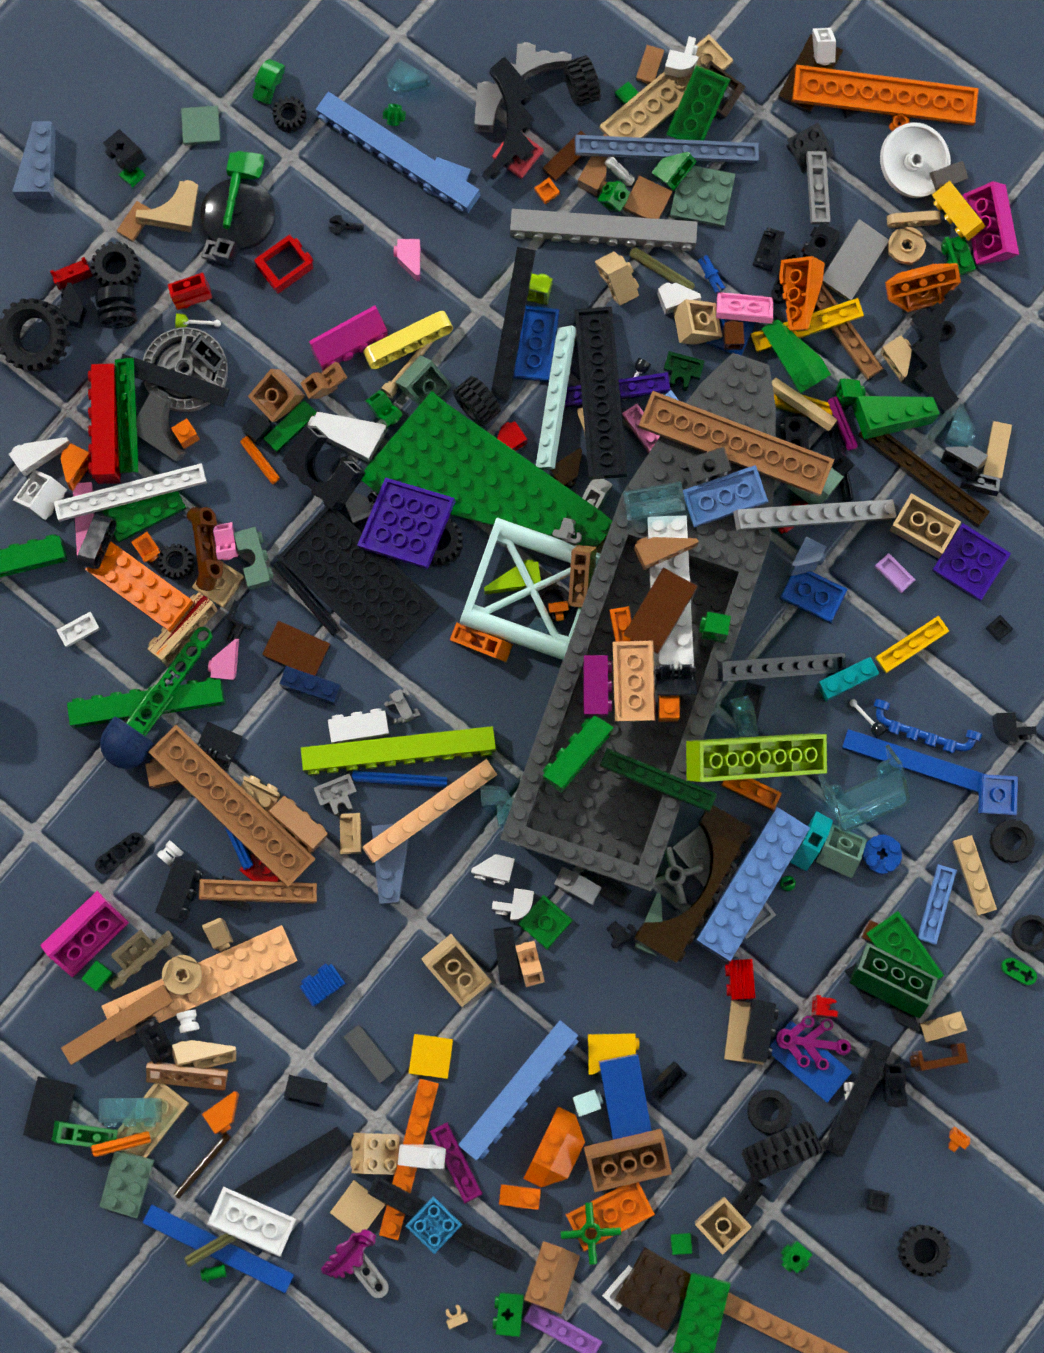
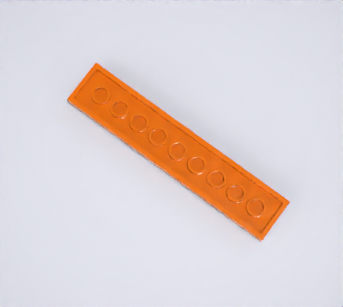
M796 65L792 102L895 116L900 114L910 118L974 126L978 88Z

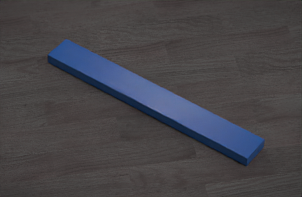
M847 730L842 745L843 749L979 793V774L983 773L856 731Z
M151 1204L143 1221L144 1224L196 1250L218 1238V1236ZM232 1243L209 1255L286 1293L295 1275Z

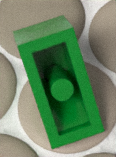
M689 152L664 157L655 166L652 173L660 182L674 191L697 161Z
M842 378L835 389L836 396L839 398L842 407L853 405L858 396H866L865 388L861 386L860 380Z

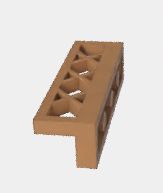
M151 1061L146 1066V1082L216 1090L226 1089L228 1070L180 1067L170 1063L157 1062L153 1064Z

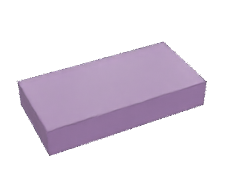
M890 553L875 565V568L900 593H903L915 581Z

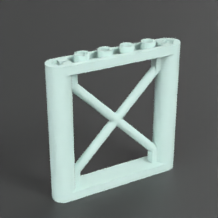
M496 518L459 624L563 660L581 607L578 608L569 637L558 634L538 591L569 577L570 568L534 584L514 544L571 563L572 549L577 545ZM498 542L507 546L527 588L483 608L475 605L494 548ZM598 552L596 553V566L601 555ZM531 594L550 635L490 615V613Z

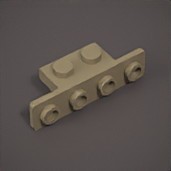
M140 929L113 952L111 956L122 967V970L109 980L112 989L123 986L130 975L138 973L144 963L153 960L157 952L162 948H167L174 938L169 930L166 931L153 943Z

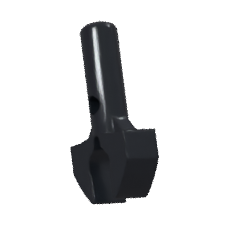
M335 215L329 219L330 223L339 224L338 227L328 226L334 235L341 236L343 230H364L363 223L344 222L342 215Z

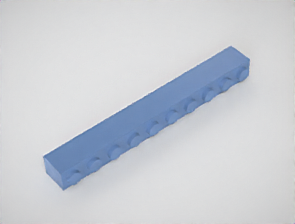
M327 92L316 108L318 118L326 124L329 122L334 125L333 128L341 134L342 132L346 133L348 138L354 143L360 142L365 150L370 153L375 152L378 154V158L385 163L389 161L397 171L401 173L403 171L406 172L411 180L424 184L423 187L430 192L435 190L439 193V198L445 202L449 200L460 212L464 210L469 213L481 196L478 188L332 93Z

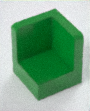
M95 961L82 977V980L96 992H100L114 973L101 962Z

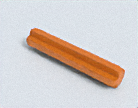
M248 436L244 437L240 441L241 445L271 484L277 483L280 480L278 474Z
M146 1131L93 1145L91 1147L94 1157L148 1144L151 1142L149 1132Z

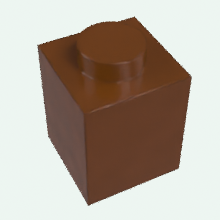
M738 320L724 322V350L743 349V322H738Z

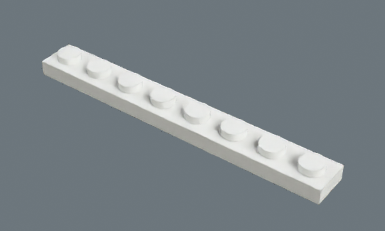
M201 463L55 501L54 506L58 521L60 522L207 483Z

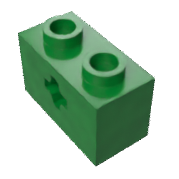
M707 612L706 617H702L699 632L702 633L701 639L725 643L731 616Z
M500 1292L499 1296H495L494 1308L498 1309V1315L493 1317L492 1329H496V1335L520 1337L524 1294ZM506 1308L510 1309L511 1313H514L509 1319H505V1315H502V1312H506Z

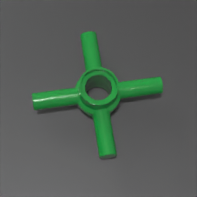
M593 1202L585 1203L586 1224L582 1226L581 1230L561 1231V1240L581 1238L588 1244L589 1265L597 1264L596 1243L604 1236L621 1235V1227L600 1228L598 1224L594 1223ZM588 1228L596 1229L597 1235L595 1238L588 1239L585 1236Z

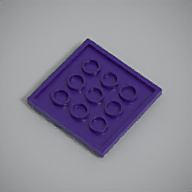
M385 477L357 546L363 550L428 569L456 500L450 496Z

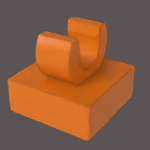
M568 602L548 603L549 613L555 612L556 621L564 620L563 611L569 610Z
M955 1126L949 1132L951 1141L948 1144V1148L953 1152L959 1146L966 1149L970 1144V1137Z

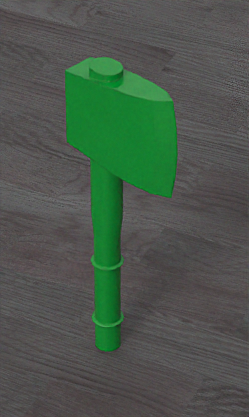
M243 151L230 152L226 171L227 176H231L225 216L223 217V228H230L240 179H259L263 169L264 155Z

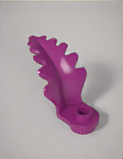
M362 1229L360 1233H352L347 1241L337 1245L335 1249L337 1254L329 1257L331 1261L324 1264L326 1266L321 1268L322 1273L330 1277L333 1275L334 1278H338L339 1275L341 1278H344L345 1271L352 1275L354 1273L353 1266L361 1267L363 1265L365 1247L375 1245L376 1235L366 1229Z

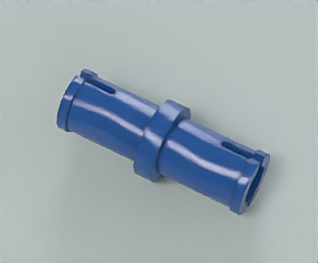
M706 255L704 256L706 264L702 258L698 260V263L705 273V279L709 280L715 294L720 292L717 285H719L721 291L726 287L718 275L719 271L714 268L709 256Z

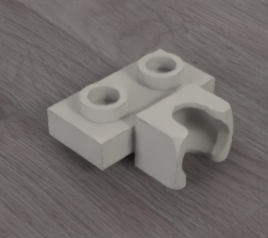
M350 774L314 787L320 806L330 803L335 816L339 815L338 807L341 804H345L348 810H353L348 796L357 791Z

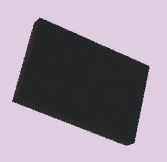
M38 1076L23 1135L52 1141L55 1121L68 1122L77 1085Z

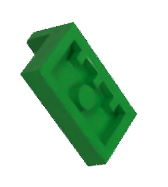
M965 236L951 239L945 237L941 244V251L947 257V264L957 263L960 275L975 271L976 267Z

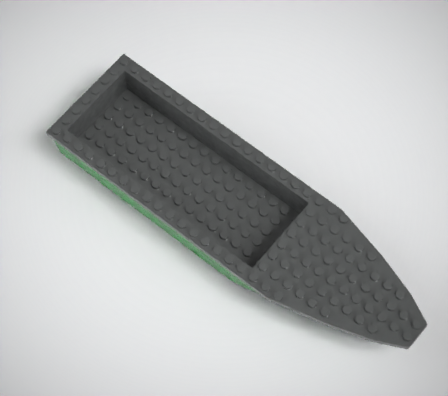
M732 353L699 385L686 402L694 407L776 437V406L768 364ZM662 436L659 437L621 495L500 840L649 892L652 890L682 801L603 769L599 765L606 749L609 748L687 781L686 741L703 740L722 681H718V662L730 661L770 544L771 528L736 530L734 515L694 528L682 490L699 485L698 481L693 482L686 460L704 452ZM707 461L704 467L707 471H713L715 464L712 461ZM730 463L732 469L728 473L731 474L746 468ZM759 474L768 503L754 508L772 507L775 479ZM717 475L709 477L710 481L717 479ZM687 516L688 538H697L699 541L697 547L688 551L690 582L698 586L691 598L694 666H696L697 695L679 696L680 718L678 722H658V696L654 672L656 720L615 721L613 642H615L609 610L629 606L631 619H633L650 590V570L643 569L634 550L638 540L644 537L648 538L647 517ZM707 612L731 616L725 643L701 639L702 633L699 632L702 617H706ZM584 655H608V661H612V673H608V681H612V692H608V700H612V712H608L607 717L598 718L614 727L613 732L563 792L560 793L543 779L544 772L542 771L549 762L553 764L556 761L557 757L555 755L562 747L564 749L570 744L568 740L575 732L577 734L583 729L581 725L588 718L584 717Z

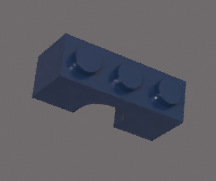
M288 666L285 667L279 683L281 688L298 694H308L319 701L336 706L342 690L341 685Z

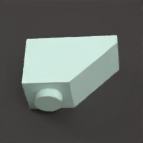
M595 1090L572 1097L578 1116L601 1109L600 1104H603L600 1092L596 1093Z

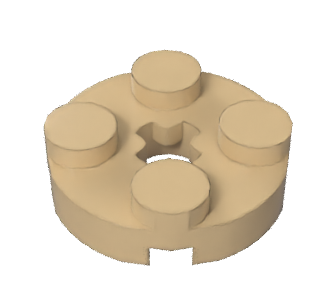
M912 227L897 229L892 233L888 242L889 256L896 262L905 265H913L919 261L926 249L922 233ZM906 242H909L911 249H904L902 243L906 244Z
M179 955L173 957L166 962L162 970V979L169 991L178 995L194 992L202 980L201 966L190 956ZM182 969L186 970L187 978H183L180 981L177 973L182 972Z

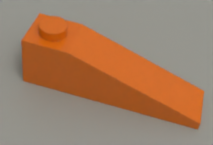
M813 256L781 260L779 279L780 284L783 285V299L786 300V315L791 332L808 330L821 289L825 263Z

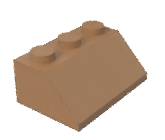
M543 1241L523 1301L562 1314L580 1255Z

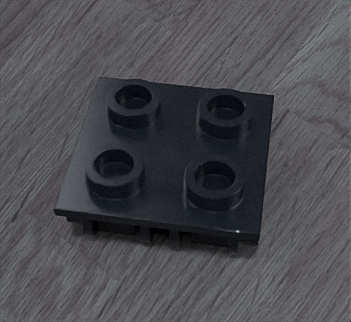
M819 122L787 139L788 144L786 147L788 151H792L802 173L807 171L806 154L808 151L826 152V160L834 156Z
M660 664V666H656L657 696L697 695L696 666L682 664V671H680V664H678L677 671H674V664H672L671 671L670 665Z
M207 722L197 745L223 770L228 771L243 736Z

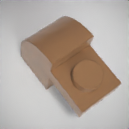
M334 362L321 373L313 372L300 384L309 399H318L338 389L337 386L346 380L347 376L339 362Z

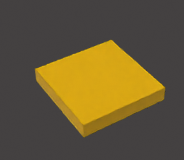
M414 1034L409 1074L448 1079L453 1039Z

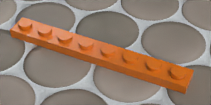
M423 1079L419 1080L403 1144H424L439 1083ZM397 1164L392 1184L411 1193L417 1167ZM387 1205L379 1235L399 1240L405 1214Z

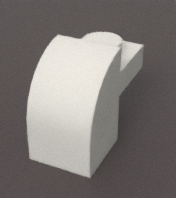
M688 38L684 53L674 50L669 51L664 74L674 77H685L693 72L695 65L698 63V56H696L698 46L695 45L696 38Z
M515 888L512 904L493 901L492 910L496 911L495 914L503 916L511 913L510 921L523 919L532 907L534 891Z

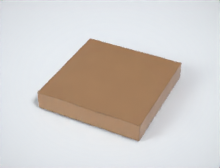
M639 176L627 199V203L623 206V210L640 218L660 219L673 191Z

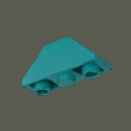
M815 811L808 825L810 829L792 857L791 864L804 871L809 869L829 835L833 823L832 819Z

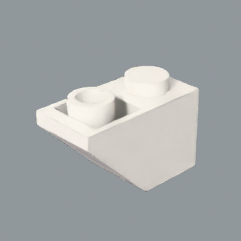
M495 854L472 868L471 874L475 875V879L485 881L486 878L494 879L493 883L505 885V882H510L515 859Z

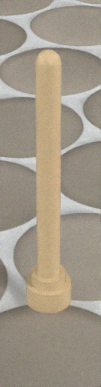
M433 342L419 348L395 378L381 387V391L389 398H393L398 389V385L395 382L420 355L423 356Z

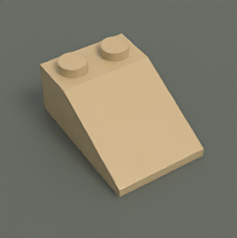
M452 934L421 958L427 968L461 1007L492 982Z

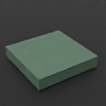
M218 106L181 108L184 145L221 143Z

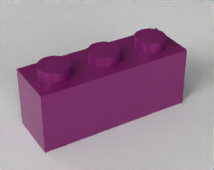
M584 655V717H593L594 715L596 717H607L608 712H612V700H608V692H612V681H608V673H612V661H608V655Z

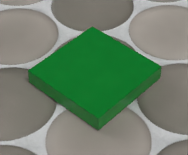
M543 895L518 925L548 950L573 920Z

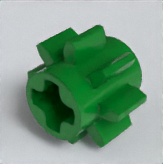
M389 104L388 108L383 110V119H387L386 123L388 125L399 126L400 122H404L406 111H402L401 105Z

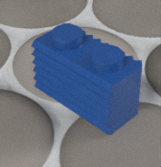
M327 963L317 970L318 974L313 977L309 975L301 981L300 989L313 1007L346 984L332 964L329 966Z

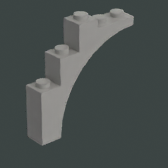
M524 42L517 44L516 64H512V66L524 80H527L545 71L563 69L564 62L572 60V54L563 51L550 53L546 50L536 52V45ZM489 81L477 84L475 132L493 133L495 119L504 102L497 84Z

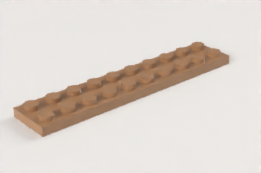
M655 391L651 393L638 428L704 453L725 446L730 463L743 468L756 465L759 474L817 496H821L834 459Z
M177 725L148 752L287 887L315 861V858Z

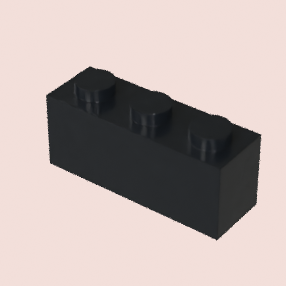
M751 1000L741 1059L767 1063V1059H771L772 1048L769 1045L770 1039L774 1040L776 1028L772 1027L773 1021L778 1018L779 1008H776L777 1003Z

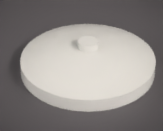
M907 123L893 130L883 142L880 153L881 169L888 184L898 193L911 198H922L936 192L930 172L951 165L949 149L942 136L933 128L921 123Z

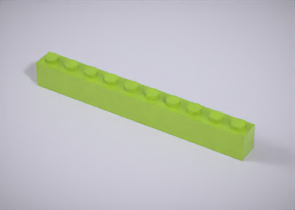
M493 726L301 747L302 767L304 773H308V775H318L319 771L337 773L339 772L338 769L345 768L346 771L358 770V767L363 766L366 769L377 768V765L385 764V767L396 766V763L404 762V765L415 764L417 760L429 763L434 762L436 758H442L443 761L453 760L454 756L472 758L473 754L490 756L492 752H496Z

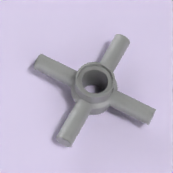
M667 847L665 855L669 868L666 870L665 875L655 878L653 886L666 882L674 886L679 905H683L687 901L682 884L687 876L704 872L703 864L683 869L676 865L672 847ZM674 871H679V879L672 881L671 874Z

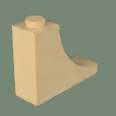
M190 180L180 181L177 191L164 205L150 210H136V223L191 232L198 195V184Z

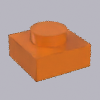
M550 178L534 187V191L544 204L560 195V191Z

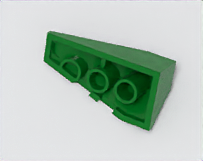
M778 319L773 321L772 324L761 328L798 393L807 390L831 375L823 359Z

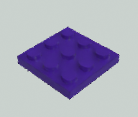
M962 523L932 569V572L978 601H981L1011 553Z

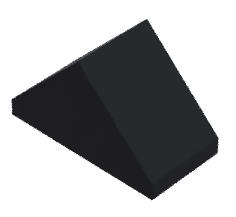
M200 334L188 349L193 359L214 373L226 359Z

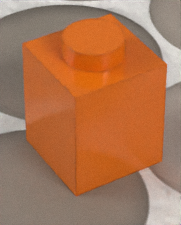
M187 418L171 428L183 449L200 440Z

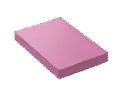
M718 292L716 318L772 324L773 298Z

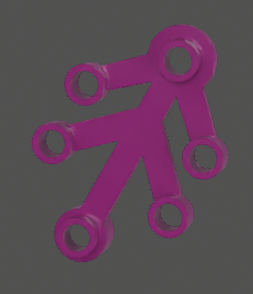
M811 1016L803 1017L801 1022L791 1030L782 1029L777 1033L776 1042L778 1046L783 1049H789L797 1060L799 1067H807L810 1064V1059L802 1055L796 1045H803L819 1070H826L829 1067V1062L827 1059L822 1058L814 1047L835 1050L838 1055H847L851 1051V1044L845 1039L836 1042L816 1039L823 1032L833 1028V1021L830 1019H823L820 1025L805 1037H798L797 1035L805 1028H811L814 1025V1019ZM806 1018H809L811 1021L809 1026L805 1024ZM825 1021L829 1022V1028L824 1027ZM785 1035L789 1036V1042L787 1043L783 1040ZM843 1043L847 1047L845 1051L841 1050V1045ZM801 1058L806 1059L805 1065L800 1063ZM820 1061H824V1062H825V1067H824V1068H821V1067H820V1065H819Z

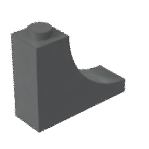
M162 390L150 392L136 418L137 435L173 460H182L186 452L176 444L169 428V411L173 400L168 398L169 395Z

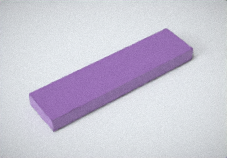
M530 1304L522 1321L580 1353H597L602 1344V1341L548 1310Z

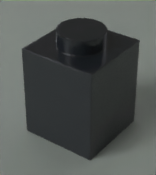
M256 412L242 428L243 434L248 436L256 445H259L272 430L271 420L266 415H259Z

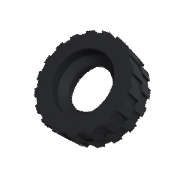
M1016 819L1005 820L998 824L991 832V838L989 839L990 848L999 860H1003L1006 863L1020 862L1032 853V849L1035 846V836H1033L1032 829L1030 830L1029 826L1024 824L1023 821H1017ZM1016 832L1019 834L1022 840L1019 849L1010 851L1004 847L1003 837L1006 833Z
M766 1089L759 1091L748 1103V1119L758 1131L763 1133L780 1132L789 1124L790 1117H792L790 1101L783 1093L777 1090ZM767 1101L774 1102L779 1108V1115L774 1121H766L760 1115V1107Z

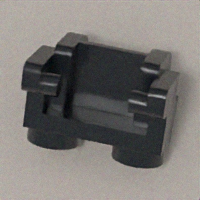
M616 920L607 927L606 930L613 938L611 943L613 949H616L620 944L626 943L633 937L636 930L632 924L627 926V929L631 931L629 934L625 932L626 928L617 923Z

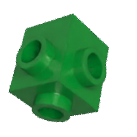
M607 182L597 201L609 211L621 212L623 206L627 203L630 192L622 182Z
M795 1240L791 1246L787 1244L780 1252L782 1254L780 1259L783 1261L781 1265L790 1273L792 1271L796 1273L799 1271L803 1272L808 1267V1260L813 1254ZM794 1255H797L796 1261L792 1260Z

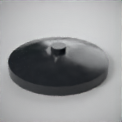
M241 178L230 228H223V217L225 216L231 179H227L216 184L206 194L201 206V222L206 234L212 241L217 242L218 237L234 241L239 246V251L247 250L259 245L270 234L275 222L274 204L264 187L253 180Z

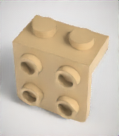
M354 1133L351 1142L353 1148L350 1162L352 1173L395 1175L399 1156V1135Z

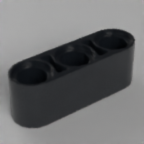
M99 514L93 517L77 556V563L79 565L93 569L100 567L115 532L116 519Z
M513 926L493 929L500 984L520 983Z

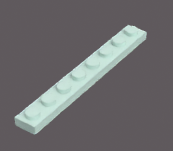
M574 326L557 328L536 466L541 470L555 469L576 328Z

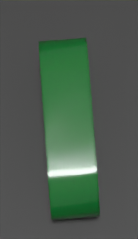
M1006 958L1001 962V971L1015 981L1026 986L1034 984L1037 980L1036 971L1017 959ZM1013 962V967L1018 969L1017 972L1014 970L1008 972L1006 963ZM1020 972H1030L1032 980L1025 981V977Z

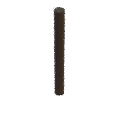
M227 1132L173 1193L178 1199L232 1138Z

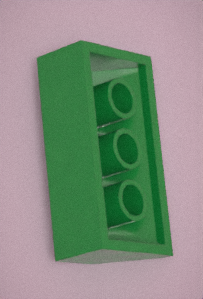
M595 715L592 719L588 717L581 725L583 728L579 734L575 732L568 740L570 743L566 749L562 747L555 755L557 757L556 761L553 764L549 762L542 771L544 772L543 779L560 793L563 792L613 732L614 727Z

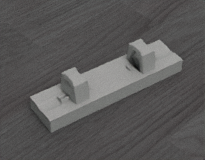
M808 151L806 161L810 224L817 225L823 222L829 225L830 207L826 152Z

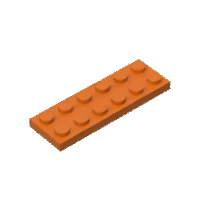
M111 541L98 569L86 567L85 569L169 632L172 631L194 603L189 597Z

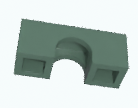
M256 527L234 532L240 555L251 553L256 557L253 565L243 568L249 590L272 585L270 579L274 577L271 567L267 568L266 561L269 558L266 549L262 550L261 543L264 542L261 531L258 532Z

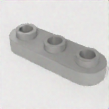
M363 1252V1265L361 1267L353 1266L354 1274L373 1297L382 1298L387 1294L389 1284ZM364 1268L370 1269L369 1275L363 1274ZM380 1283L383 1289L377 1291L375 1289L376 1284Z

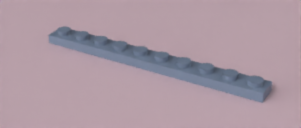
M592 135L575 136V155L663 159L664 157L689 152L696 161L758 163L759 161L758 143Z

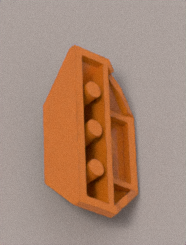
M957 263L931 264L897 273L886 281L885 285L888 301L906 312H911L933 306L937 302L941 304L945 300L944 296L950 290H954L961 281Z
M559 1106L557 1107L523 1179L539 1187L568 1179L585 1144L575 1114Z

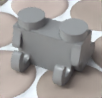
M563 518L561 528L553 531V536L565 542L578 544L582 540L580 533L576 534V539H572V536L575 535L576 521Z
M407 688L394 691L389 695L391 701L384 703L385 707L395 704L401 715L400 718L392 720L394 724L409 722L421 716L417 708L413 710L414 714L412 713L404 697V694L406 697L410 695Z

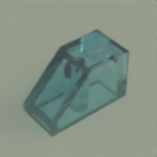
M397 59L387 75V82L391 89L405 93L429 87L430 76Z
M959 404L944 440V443L954 447L972 446L975 435H972L975 428L963 404Z
M749 695L730 700L732 715L739 738L759 737L755 710Z

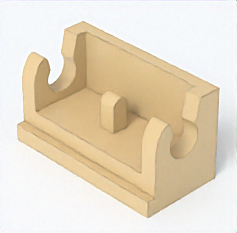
M360 813L340 815V854H362Z

